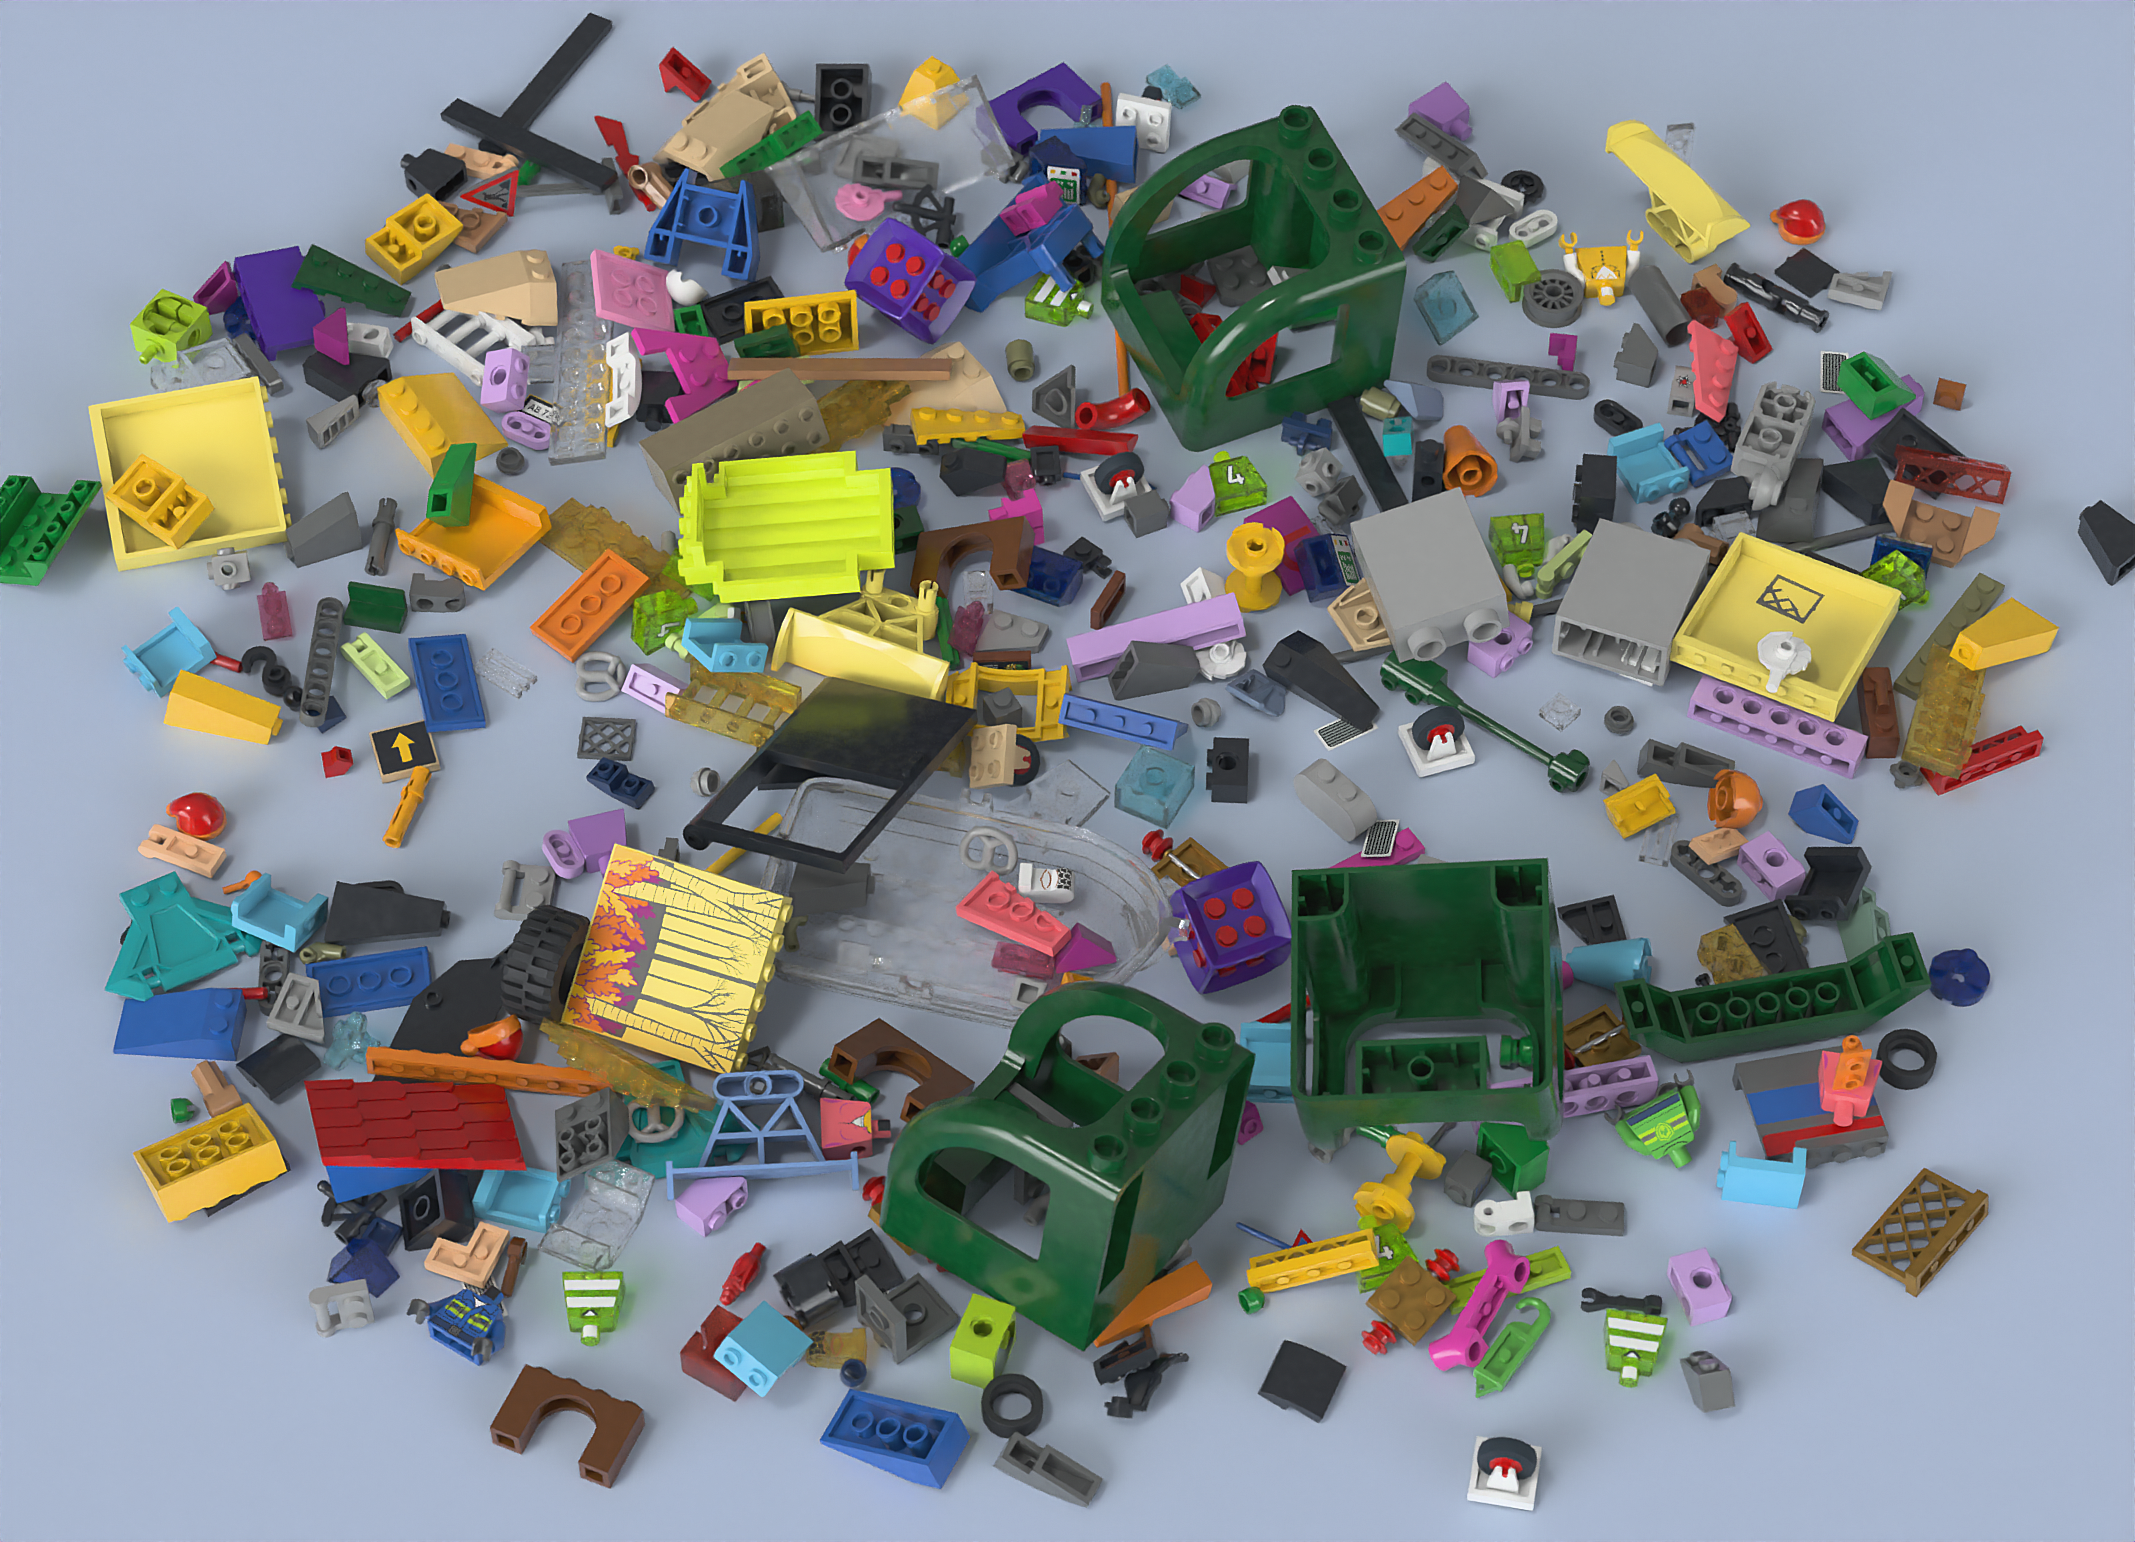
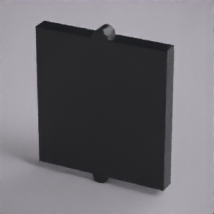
M1804 247L1792 257H1787L1786 262L1774 271L1776 276L1810 299L1822 289H1827L1828 285L1832 282L1834 274L1840 273Z

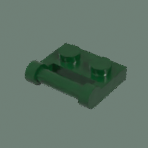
M787 324L772 326L769 329L733 339L735 349L740 358H787L790 356L796 358L801 356L799 344L794 339Z

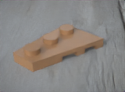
M437 201L463 224V229L452 243L475 254L508 221L507 213L497 211V214L494 215L484 213V210L474 207L471 211L460 209L456 204Z

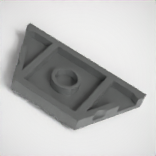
M1251 246L1207 260L1206 265L1212 282L1216 286V293L1220 304L1241 307L1260 293L1273 287L1267 275V269L1260 263Z

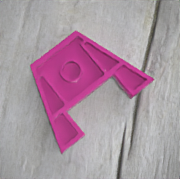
M637 327L632 330L631 335L642 356L660 352L666 353L686 394L670 397L665 402V406L674 424L707 408L737 387L738 383L736 380L728 379L727 370L729 364L716 338Z

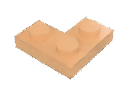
M480 1221L467 1247L437 1237L424 1262L425 1269L484 1289L510 1239V1233L508 1230Z

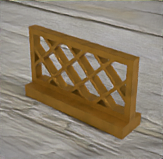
M1924 1167L1854 1246L1852 1255L1905 1284L1906 1292L1917 1297L1988 1215L1989 1195L1979 1189L1973 1194ZM1927 1180L1936 1185L1938 1191L1921 1193L1919 1187ZM1958 1197L1965 1202L1961 1206L1948 1208L1945 1198ZM1941 1199L1943 1208L1925 1211L1923 1201ZM1919 1203V1212L1903 1214L1902 1207L1904 1204ZM1945 1217L1946 1224L1943 1227H1929L1928 1219ZM1923 1220L1925 1229L1907 1231L1905 1222ZM1887 1224H1901L1902 1232L1884 1233L1883 1228ZM1927 1237L1928 1245L1926 1247L1911 1248L1910 1239ZM1905 1240L1907 1250L1889 1252L1888 1242ZM1881 1243L1884 1249V1253L1871 1254L1865 1251L1868 1245ZM1905 1258L1910 1260V1265L1904 1272L1892 1266L1891 1260Z

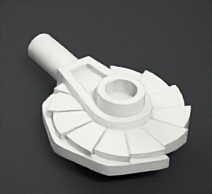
M1770 632L1757 644L1759 661L1770 670V677L1766 685V690L1770 693L1777 692L1781 679L1784 680L1787 674L1791 673L1793 675L1801 670L1804 671L1808 663H1811V648L1804 643L1803 639L1793 637V632Z
M1237 639L1194 650L1200 663L1199 673L1211 681L1213 677L1226 679V677L1236 676L1246 666V652H1244L1241 642H1237Z

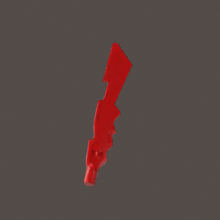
M596 115L594 120L607 146L613 145L618 155L615 157V161L623 175L628 179L629 169L634 165H639V156L629 153L622 122ZM629 183V187L637 199L644 204L648 212L654 211L657 207L642 189H636Z

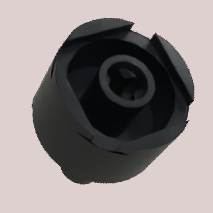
M812 1253L803 1256L773 1275L776 1284L780 1288L779 1293L787 1307L792 1306L795 1311L794 1316L802 1330L812 1327L843 1308L837 1290L834 1291L829 1282L831 1279L814 1254L812 1255Z

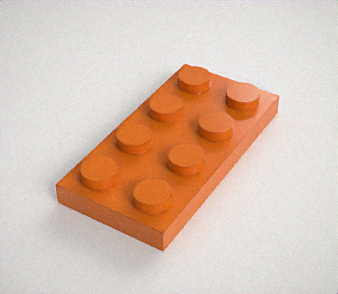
M608 548L530 626L532 634L571 663H574L652 584L651 580Z

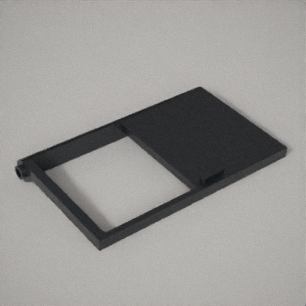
M827 677L685 826L683 838L688 846L696 850H705L712 842L845 874L978 723L977 710L837 677ZM778 763L897 791L843 852H834L722 824Z

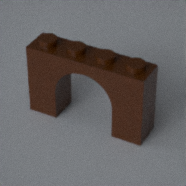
M1025 516L920 532L910 586L919 599L920 583L930 580V589H932L933 582H936L939 586L936 597L941 596L947 599L951 575L957 564L975 552L993 551L989 573L999 590L1027 587L1035 532Z
M881 1018L874 1020L835 1044L827 1068L850 1085L868 1074L879 1070L897 1071L913 1078L920 1086L906 1095L900 1114V1119L906 1123L923 1108L936 1101L959 1096L968 1097L975 1085L973 1080Z
M525 1364L490 1426L493 1444L522 1455L537 1427L545 1418L561 1411L582 1413L594 1422L596 1428L578 1461L580 1477L611 1489L645 1426L643 1409L632 1401H621L613 1398L604 1390H592L582 1386L575 1379H564L553 1375L544 1367L538 1366L535 1368Z

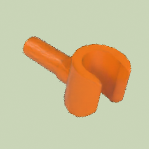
M250 871L246 875L245 880L222 887L223 892L228 894L249 888L250 884L254 880H258L262 875L258 871Z

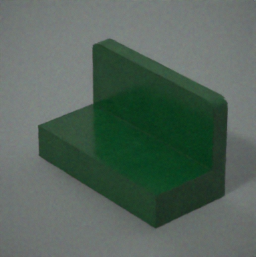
M1453 204L1420 236L1419 240L1412 246L1415 255L1433 263L1470 227L1460 206Z
M350 581L347 587L350 601L343 617L344 624L400 634L408 614L405 591Z

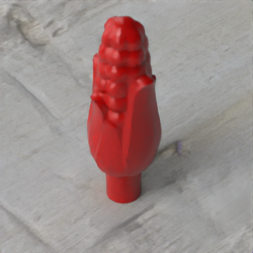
M755 1243L750 1252L744 1253L735 1262L729 1277L722 1286L724 1290L720 1296V1302L724 1306L731 1305L758 1276L761 1269L760 1259L766 1251V1247L762 1243Z

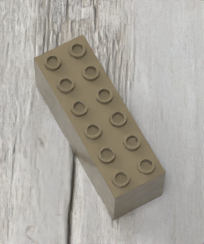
M788 367L639 441L656 487L681 517L684 514L680 513L679 497H684V485H687V476H692V464L704 463L707 483H714V474H719V462L804 455L830 442V438L815 396Z

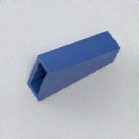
M1136 126L1041 129L1040 140L1035 142V153L1037 157L1041 158L1043 168L1051 166L1076 169L1080 171L1081 175L1093 177L1094 174L1099 173L1109 180L1136 183L1139 152Z

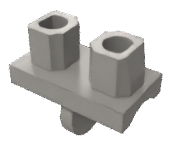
M1522 406L1518 418L1512 419L1508 417L1497 425V436L1504 440V443L1510 444V461L1517 463L1522 456L1532 459L1536 458L1541 450V442L1529 437L1537 438L1542 428V421L1530 417V408Z

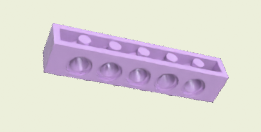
M1704 674L1690 698L1687 714L1688 718L1849 779H1853L1865 754L1869 737L1858 731L1847 729L1829 720L1815 717L1800 709H1794L1773 699L1762 697L1747 689L1738 688Z
M1650 1055L1566 1070L1563 1118L1616 1109L1615 1105L1621 1108L1643 1104L1655 1099L1659 1079ZM1533 1077L1491 1084V1089L1522 1088L1524 1084H1530L1532 1087ZM1484 1121L1471 1122L1474 1134L1479 1133V1126ZM1486 1121V1122H1495V1123H1503V1124H1512V1125H1521V1126H1524V1125H1522V1124H1520V1123H1516V1122Z

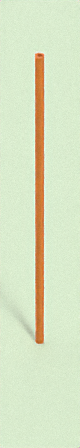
M1104 82L1100 85L1103 127H1113L1111 85L1108 82ZM1106 179V191L1110 195V200L1107 202L1110 230L1113 223L1110 214L1115 195L1117 194V181ZM1115 329L1118 392L1120 397L1129 392L1127 348Z

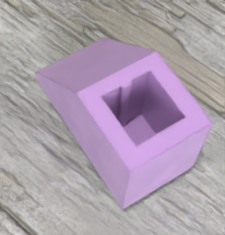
M1204 464L1196 473L1193 472L1189 475L1186 484L1180 490L1174 491L1169 501L1171 505L1170 518L1197 533L1211 520L1215 513V494L1209 469Z
M742 1176L697 1179L675 1199L677 1217L703 1237H706L712 1230H718L732 1211L740 1209L745 1204L748 1197L747 1180Z

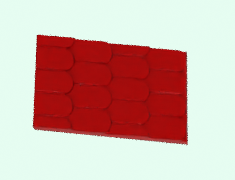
M354 1079L304 1081L323 1166L326 1167L336 1203L419 1181L434 1168L450 1169L452 1171L458 1169L527 1171L504 1087L498 1084L454 1085L453 1082L402 1084L398 1081L354 1082Z

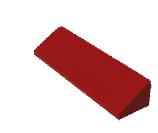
M1038 425L1031 426L1022 434L1026 448L1058 445L1059 451L1109 456L1122 452H1133L1139 438L1138 434Z

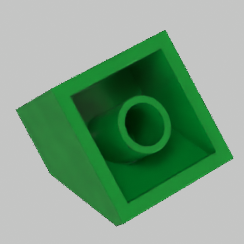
M1486 1121L1480 1124L1476 1155L1493 1164L1491 1176L1514 1200H1516L1517 1192H1530L1545 1182L1550 1151L1547 1141L1530 1142L1525 1126Z

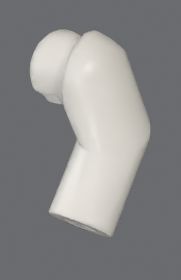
M1563 534L1549 540L1544 547L1542 566H1545L1573 540V537L1569 534Z

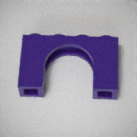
M1063 62L979 106V126L993 140L1011 147L1012 150L1026 158L1035 153L1038 131L1021 116L1024 111L1042 105L1056 107L1082 128L1102 117V97Z

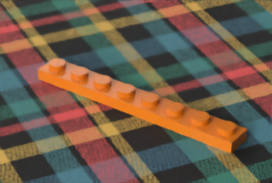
M368 1046L366 1054L368 1074L467 1085L498 1084L504 1087V1089L586 1097L607 1087H610L615 1094L617 1091L616 1073H609L605 1070L589 1071L570 1066L561 1068L547 1066L542 1063L525 1064L516 1063L512 1060H488L478 1056L470 1058L454 1056L449 1053L433 1054L424 1053L420 1050L405 1051L386 1046Z

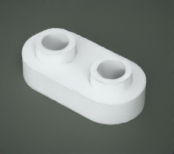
M1538 210L1513 223L1509 229L1510 243L1518 248H1528L1553 235L1557 230V216L1549 210Z

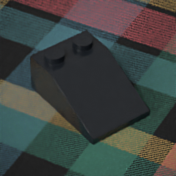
M816 64L814 119L823 133L814 138V141H845L849 131L868 135L872 93V72L869 64Z

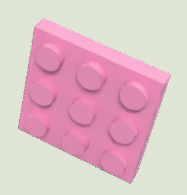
M595 249L590 258L596 316L634 328L675 332L672 299L666 287V278L669 272Z

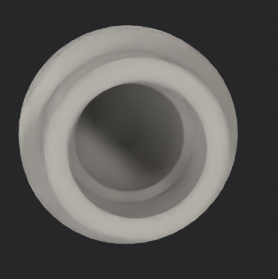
M1201 698L1192 705V719L1198 726L1211 727L1218 722L1221 716L1220 705L1215 700Z
M704 767L699 771L693 772V776L690 778V787L694 793L701 797H709L719 791L720 776L717 771Z

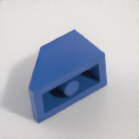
M1824 784L1797 791L1788 813L1806 833L1846 845L1852 843L1859 822Z

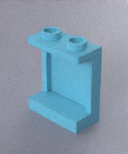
M1660 423L1609 438L1607 455L1617 456V474L1636 504L1653 501L1670 493H1678L1688 486L1690 470L1687 466L1680 468L1671 453L1664 446V429Z
M178 606L168 612L173 623L134 651H131L127 645L121 648L126 656L123 662L132 674L138 672L141 675L138 679L148 692L153 689L160 698L172 690L181 669L194 674L217 657L209 641Z
M686 618L681 645L711 672H763L768 652V646L765 643H744L740 640L743 622L738 618Z
M265 872L258 880H254L245 892L233 900L231 904L232 926L295 952L327 922L328 897L318 893L306 903L271 887V875Z
M1258 1021L1241 1023L1240 1045L1256 1055L1246 1100L1260 1103L1295 1104L1290 1088L1291 1023L1272 1024Z
M1730 1141L1728 1152L1722 1151L1720 1168H1718L1716 1187H1722L1721 1200L1797 1209L1805 1178L1807 1149L1794 1147L1791 1162L1787 1163L1736 1156V1141Z
M527 1166V1171L485 1170L472 1201L475 1217L548 1234L551 1224H556L559 1219L561 1209L559 1204L562 1197L566 1198L568 1196L571 1180L567 1179L559 1183L557 1181V1172L552 1173Z
M764 1300L727 1335L715 1352L714 1357L757 1394L764 1397L774 1383L791 1366L794 1367L801 1360L814 1341Z

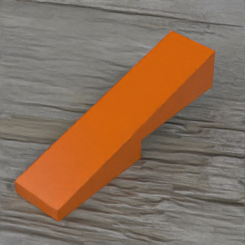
M1197 1260L1145 1286L1093 1343L1099 1348L1141 1332L1140 1329L1148 1324L1152 1327L1154 1319L1208 1299L1213 1283Z

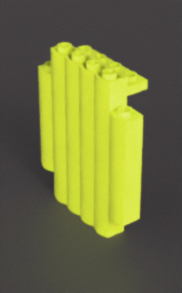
M856 451L719 462V474H714V483H707L704 463L692 464V476H687V485H684V497H679L680 513L684 514V517L679 518L680 535H683V538L678 540L680 556H683V559H678L679 576H685L686 585L713 583L714 595H719L721 603L860 592V571L895 568L894 497L891 469L858 471Z

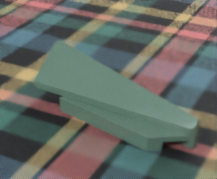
M1863 886L1848 921H1836L1847 961L1880 943L1883 937L1891 936L1888 913L1876 906V893Z

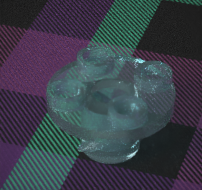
M353 1011L346 1021L340 1019L336 1023L332 1031V1036L335 1039L323 1058L325 1064L337 1071L345 1068L351 1060L367 1067L366 1054L368 1046L380 1047L381 1042L370 1036L366 1031V1015Z

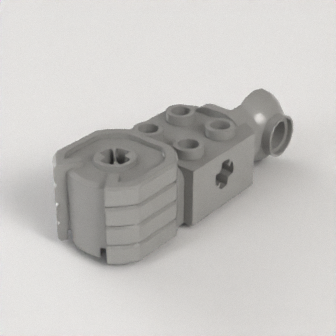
M1776 381L1761 386L1753 406V411H1750L1736 444L1730 470L1738 477L1743 476L1748 484H1752L1749 499L1754 500L1753 511L1764 509L1769 505L1777 506L1782 489L1787 483L1799 451L1802 450L1809 433L1816 403L1809 391H1805L1804 396L1800 395V389L1793 386L1782 385L1781 389H1777Z

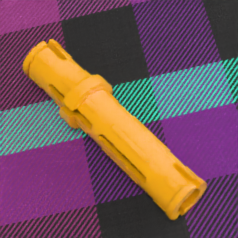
M423 766L414 767L407 786H404L401 790L400 802L382 838V841H385V844L389 847L399 848L401 846L415 810L424 800V790L432 773H429L430 770Z

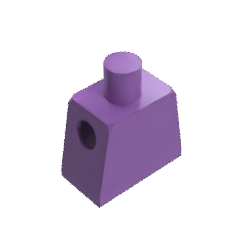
M1446 81L1409 104L1408 117L1415 112L1451 137L1455 135L1464 141L1472 133V128L1468 125L1470 108Z
M623 808L568 821L569 834L584 857L586 872L595 873L601 871L602 878L604 879L614 843L627 846V830Z

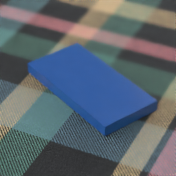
M466 634L408 638V649L427 733L485 728V715Z
M427 946L305 964L307 977L319 981L323 1018L408 1006L415 996L432 983Z

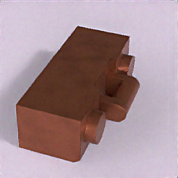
M1865 667L1858 679L1856 690L1863 735L1869 736L1865 750L1866 759L1896 758L1900 735L1890 669L1888 667Z

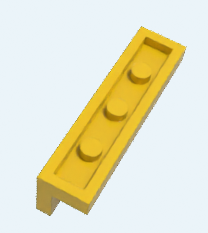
M1372 1228L1252 1257L1249 1258L1250 1269L1246 1270L1250 1286L1259 1288L1265 1294L1380 1266L1374 1231Z

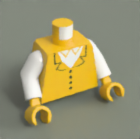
M1631 229L1628 231L1626 240L1630 245V250H1627L1626 246L1575 248L1573 253V246L1577 243V235L1574 232L1570 234L1571 244L1565 242L1564 234L1560 236L1558 244L1565 250V254H1563L1565 271L1574 275L1581 282L1584 289V297L1599 298L1601 305L1609 306L1615 302V297L1623 295L1624 287L1628 286L1632 274L1639 269L1640 251H1638V246L1642 243L1644 237L1642 230L1640 231V239L1637 241L1630 238Z

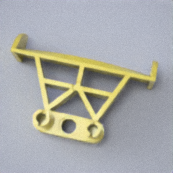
M1622 121L1608 128L1605 151L1608 154L1612 152L1649 187L1652 207L1646 209V220L1650 227L1686 262L1693 263L1714 252L1717 245L1734 238V235L1750 228V224L1642 121Z
M878 569L867 570L866 584L860 590L859 600L819 616L790 607L777 637L771 670L777 672L785 662L828 677H837L944 702L950 662L923 653V641L931 640L936 635L939 614L936 605L938 584L933 582L932 589H930L931 581H922L920 583L919 599L883 587L886 569H880L879 571Z

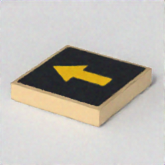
M424 719L369 732L382 784L411 777L416 766H423L429 769L430 772L440 770L430 732L427 733Z

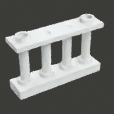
M1427 157L1423 163L1422 179L1441 165ZM1445 168L1459 187L1460 177ZM1467 172L1464 175L1492 188L1514 207L1513 214L1491 219L1486 227L1477 223L1469 225L1470 227L1457 239L1494 254L1497 249V228L1506 216L1516 220L1520 218L1523 213L1525 194L1487 179H1481L1477 175ZM1458 190L1437 214H1433L1428 219L1425 227L1430 228L1452 206L1457 199Z
M445 310L427 325L415 316L411 319L414 340L419 345L426 346L471 378L472 382L479 387L483 384L485 365L478 362L475 358L495 342H503L508 348H514L529 356L530 362L538 356L536 337L506 316L503 321L495 319L496 314L479 311L477 316ZM458 314L465 315L470 319L447 338L436 332ZM477 328H483L489 332L488 335L465 352L456 346L458 342Z

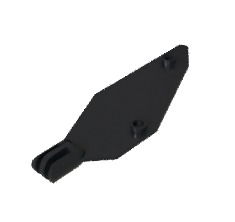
M513 942L494 958L459 960L415 996L389 1047L396 1050H420L424 1053L433 1054L449 1053L454 1056L471 1058V1056L461 1052L460 1046L463 1041L468 1039L469 1030L494 1023L503 1005L501 1000L503 992L501 981L504 977L503 970L504 965L507 963V955ZM375 1075L373 1081H398L402 1084L439 1082Z

